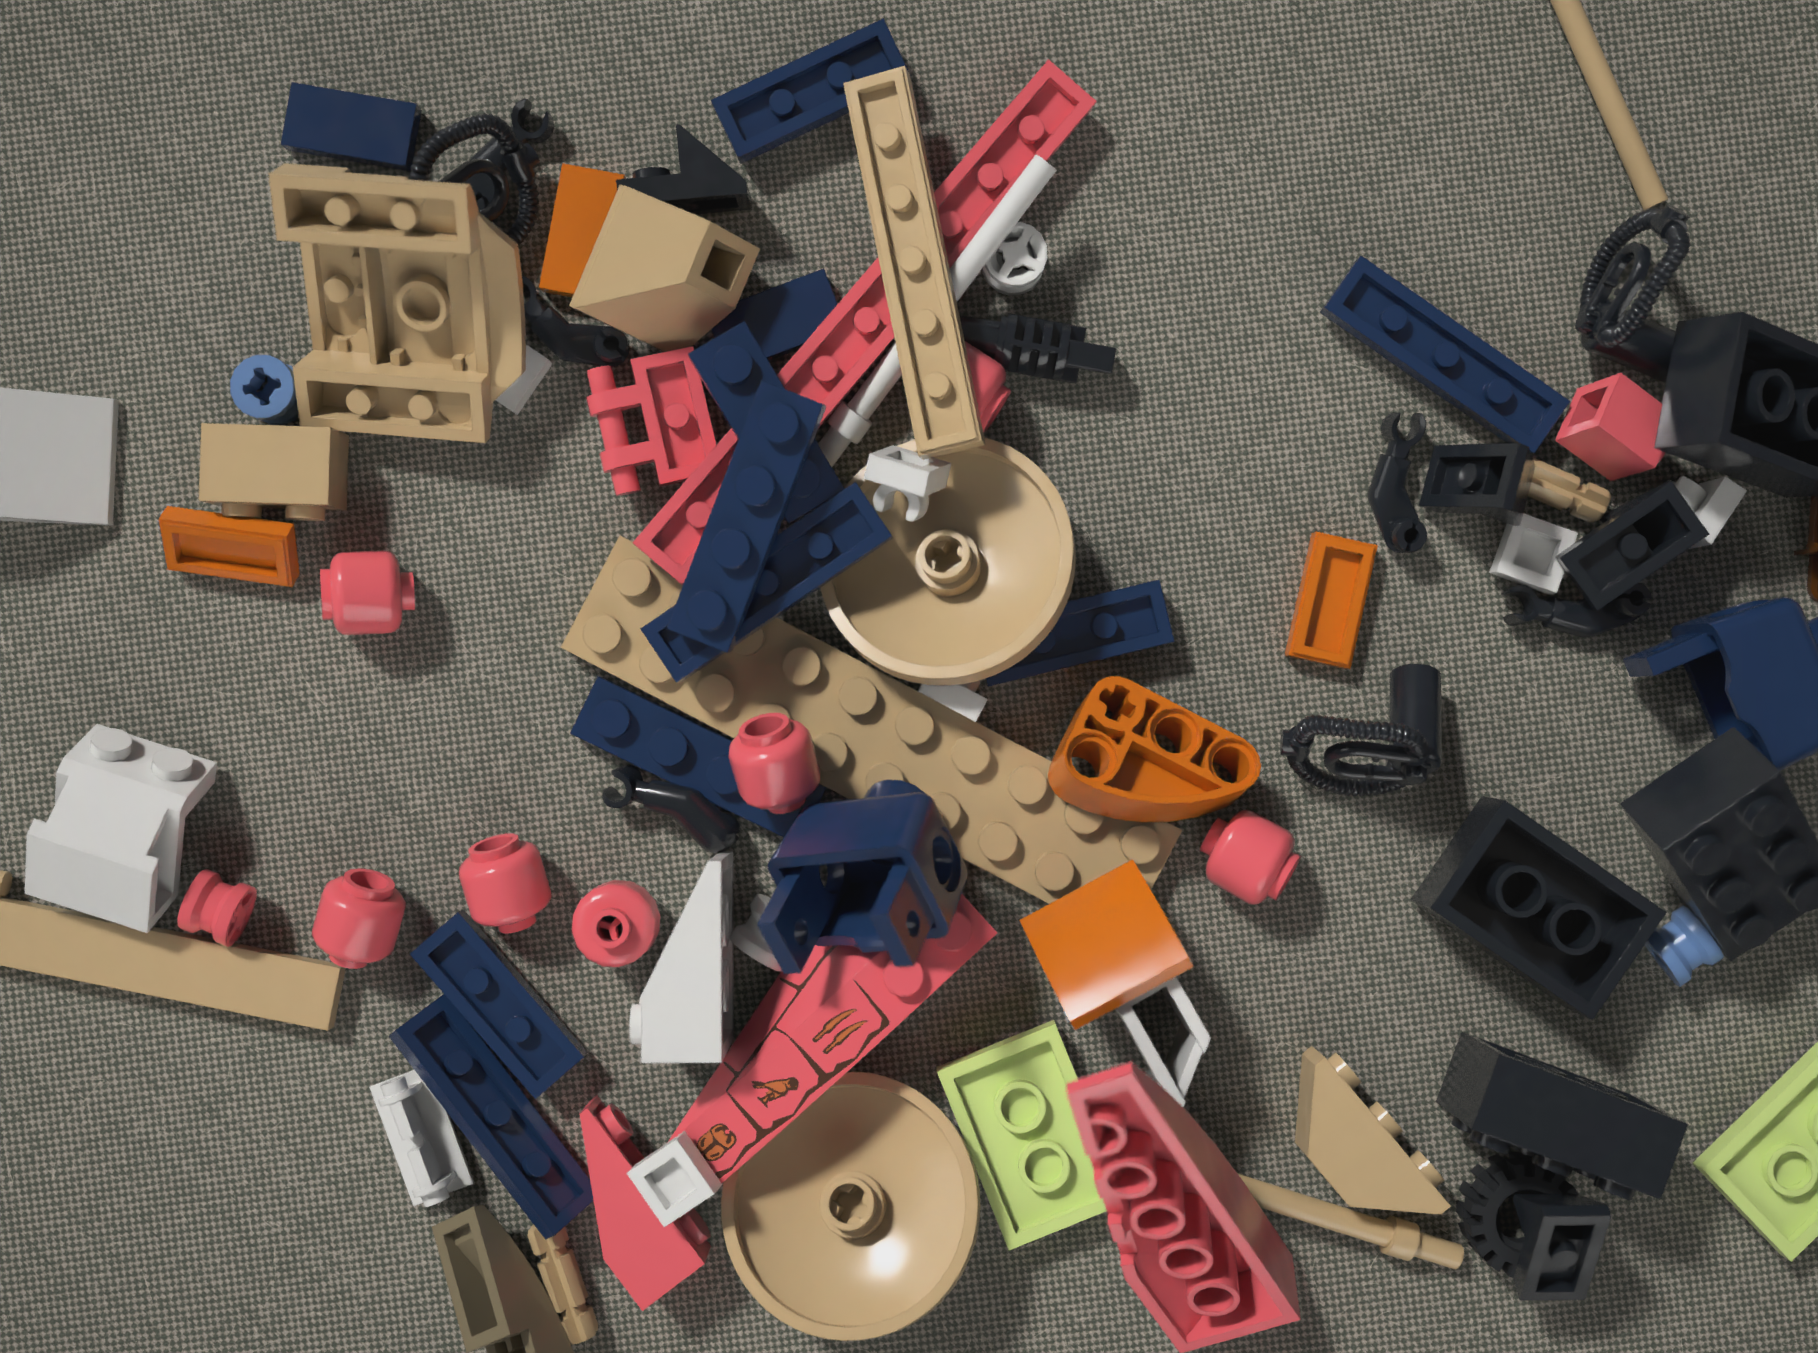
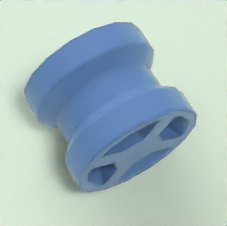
M254 355L243 360L235 368L230 380V393L235 405L243 413L271 425H286L299 417L292 366L269 355ZM264 377H267L268 383L264 386L263 391L257 392V390L260 389L261 385L265 382Z
M1684 905L1673 911L1671 921L1661 928H1656L1645 944L1659 966L1679 987L1691 980L1692 971L1700 965L1713 966L1724 958L1721 949L1708 930Z

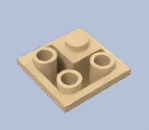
M619 185L569 306L663 352L691 347L736 308L760 248L709 220L630 187Z

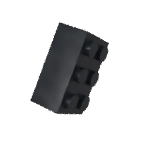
M1743 311L1677 321L1654 449L1786 498L1818 496V344Z
M1732 727L1620 803L1682 905L1686 906L1699 919L1730 961H1733L1749 949L1761 946L1772 934L1804 913L1818 908V840L1782 773L1735 727Z
M1481 796L1410 899L1559 1004L1590 1020L1595 1018L1667 913L1506 800Z
M1463 1031L1460 1034L1436 1099L1439 1105L1454 1115L1451 1125L1470 1133L1469 1139L1503 1154H1508L1512 1147L1531 1156L1532 1163L1546 1170L1569 1178L1572 1171H1575L1593 1179L1594 1186L1630 1201L1633 1200L1636 1191L1661 1200L1688 1127L1686 1122L1640 1097Z

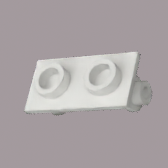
M415 1070L369 1087L413 1206L424 1203L425 1207L438 1204L449 1198L450 1192L474 1183L450 1115Z

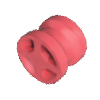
M208 869L202 870L190 884L183 898L177 918V926L190 933L200 930L212 934L216 943L226 947L232 946L239 939L251 917L257 890L255 887L245 883H239L234 886L223 882L219 873Z

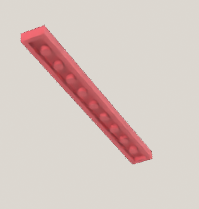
M1049 59L934 192L950 268L1033 157L1037 154L1048 162L1090 113L1097 102ZM878 258L777 374L786 390L827 406L819 427L895 340ZM732 429L725 434L632 542L682 586L738 442Z

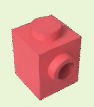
M1615 374L1577 388L1555 441L1609 481L1654 469L1665 455V452L1654 449L1662 403L1624 374Z

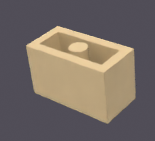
M201 423L199 501L222 507L221 513L223 516L262 519V508L286 509L285 519L325 521V510L347 511L349 435L331 427Z

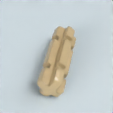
M1533 458L1535 469L1528 493L1529 497L1559 510L1570 508V515L1587 522L1599 521L1603 517L1611 500V493L1607 489L1588 482L1587 485L1584 483L1580 484L1581 480L1579 477Z
M532 1225L528 1230L527 1236L533 1254L541 1256V1263L537 1265L546 1292L556 1312L561 1315L560 1321L570 1344L574 1345L585 1342L595 1336L598 1330V1322L592 1306L585 1305V1298L589 1296L573 1249H566V1241L569 1240L566 1229L563 1227L556 1235L545 1240L535 1225Z

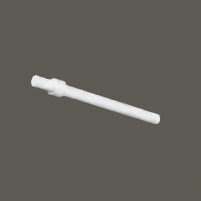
M1037 154L951 266L950 272L956 302L1056 172L1053 166ZM895 342L849 403L842 401L827 420L831 427L818 445L831 467H833L851 442L858 444L872 426V422L869 420L870 416L901 377L902 373Z

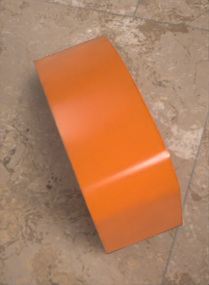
M1109 676L1095 684L1075 711L1050 763L1048 779L1052 790L1059 798L1088 812L1118 820L1172 822L1199 817L1231 805L1255 783L1260 774L1261 763L1259 754L1253 745L1244 738L1129 679L1120 676ZM1107 709L1113 713L1111 719L1105 716ZM1155 734L1168 737L1175 745L1176 753L1167 752L1161 748L1156 741ZM1079 757L1088 761L1094 768L1096 777L1089 778L1080 774L1073 766L1072 758ZM1213 763L1221 764L1228 769L1233 783L1219 778L1214 771Z

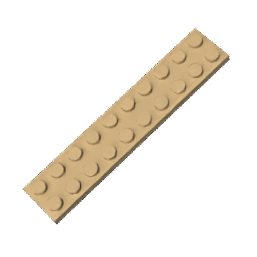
M621 535L617 539L561 646L564 650L732 738L738 735L739 728L743 723L762 714L782 713L789 719L801 722L809 730L821 769L820 784L850 800L864 798L867 791L875 783L886 779L902 780L917 786L935 801L964 860L1048 904L1132 859L1152 890L1182 832L1181 829L1168 822H1135L1113 819L1088 812L1063 801L1054 793L1049 784L1048 771L1051 763L1050 760L968 719L945 705L779 618H775L734 646L732 652H725L683 682L676 683L640 628L676 605L682 585L639 550L632 541Z

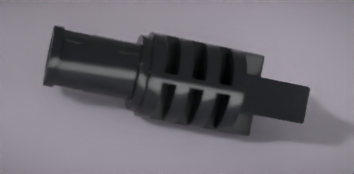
M1010 313L1008 316L1002 315L1001 322L959 315L964 341L1000 363L1006 372L1073 384L1077 383L1079 369L1104 374H1111L1113 372L1116 348L1084 342L1086 327Z

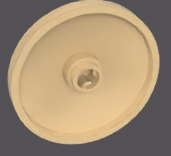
M985 438L986 445L934 457L950 462L951 467L946 488L928 495L929 505L924 516L913 522L906 520V512L909 507L908 499L902 492L896 491L892 508L884 512L876 511L893 536V539L820 588L828 612L839 631L863 658L880 670L897 678L925 685H961L994 676L1024 659L1037 648L1058 622L1067 604L1075 577L1076 546L1073 528L1065 504L1049 477L1028 457L1010 446ZM915 439L897 446L917 452ZM866 465L847 483L845 488L856 482L874 508V494L881 484L864 479Z
M847 1072L723 1182L721 1198L723 1235L728 1254L741 1281L751 1295L778 1320L796 1330L824 1339L841 1341L872 1339L900 1331L914 1324L938 1306L954 1288L970 1260L976 1243L981 1208L980 1189L973 1159L964 1139L946 1114L931 1100L908 1085L886 1076L864 1072Z

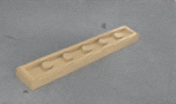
M905 66L845 82L843 85L918 456L925 460L986 445L910 73Z
M0 896V966L326 1031L332 1029L335 1025L346 968L338 966L333 962L238 943L226 947L216 943L213 938L152 927L148 933L86 913Z

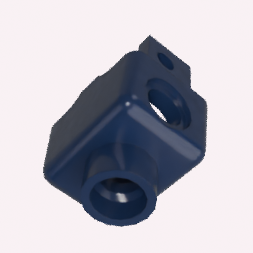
M1783 597L1772 600L1743 602L1673 626L1671 628L1672 639L1623 659L1630 677L1655 676L1683 664L1714 739L1735 727L1779 771L1818 752V617L1807 621L1802 607L1791 598Z
M886 779L875 783L862 799L817 803L805 806L768 862V871L777 887L756 925L784 974L801 973L815 945H850L859 948L862 953L888 951L895 967L914 966L925 939L941 938L948 934L967 880V868L935 801L913 784L902 780ZM820 864L827 865L826 887L823 886L820 878Z

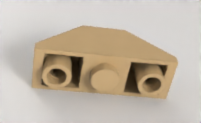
M1313 1046L1309 1047L1302 1053L1295 1133L1296 1145L1349 1207L1440 1215L1451 1206L1436 1189L1445 1181L1439 1172L1419 1150L1410 1157L1395 1141V1138L1403 1130L1377 1101L1369 1108L1353 1091L1362 1083L1361 1080L1336 1052L1326 1059Z

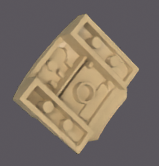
M287 163L270 172L268 175L277 241L300 242L313 350L292 367L300 426L331 427L345 432L486 443L490 439L493 402L526 370L525 308L518 244L479 213L471 184L409 180L408 177L351 173L349 168Z

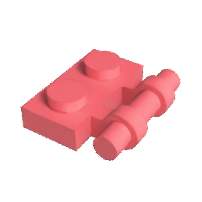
M693 346L630 359L635 385L617 388L612 366H600L586 371L592 395L586 397L590 416L598 418L605 451L600 453V459L604 473H611L616 496L641 491L636 467L654 462L659 487L684 482L716 446L702 381L688 356L690 352L694 351ZM641 407L649 441L630 445L622 411Z

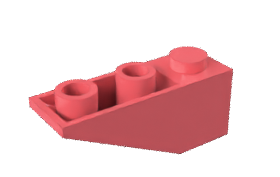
M597 1095L581 1111L580 1121L603 1260L643 1311L705 1264L711 1248L707 1239L711 1235L706 1223L694 1208L666 1227H663L627 1175V1172L635 1164L644 1159V1156L630 1139L634 1134L632 1126L617 1106L611 1103L606 1107Z

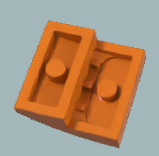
M1133 859L1019 920L1074 1030L1194 967Z

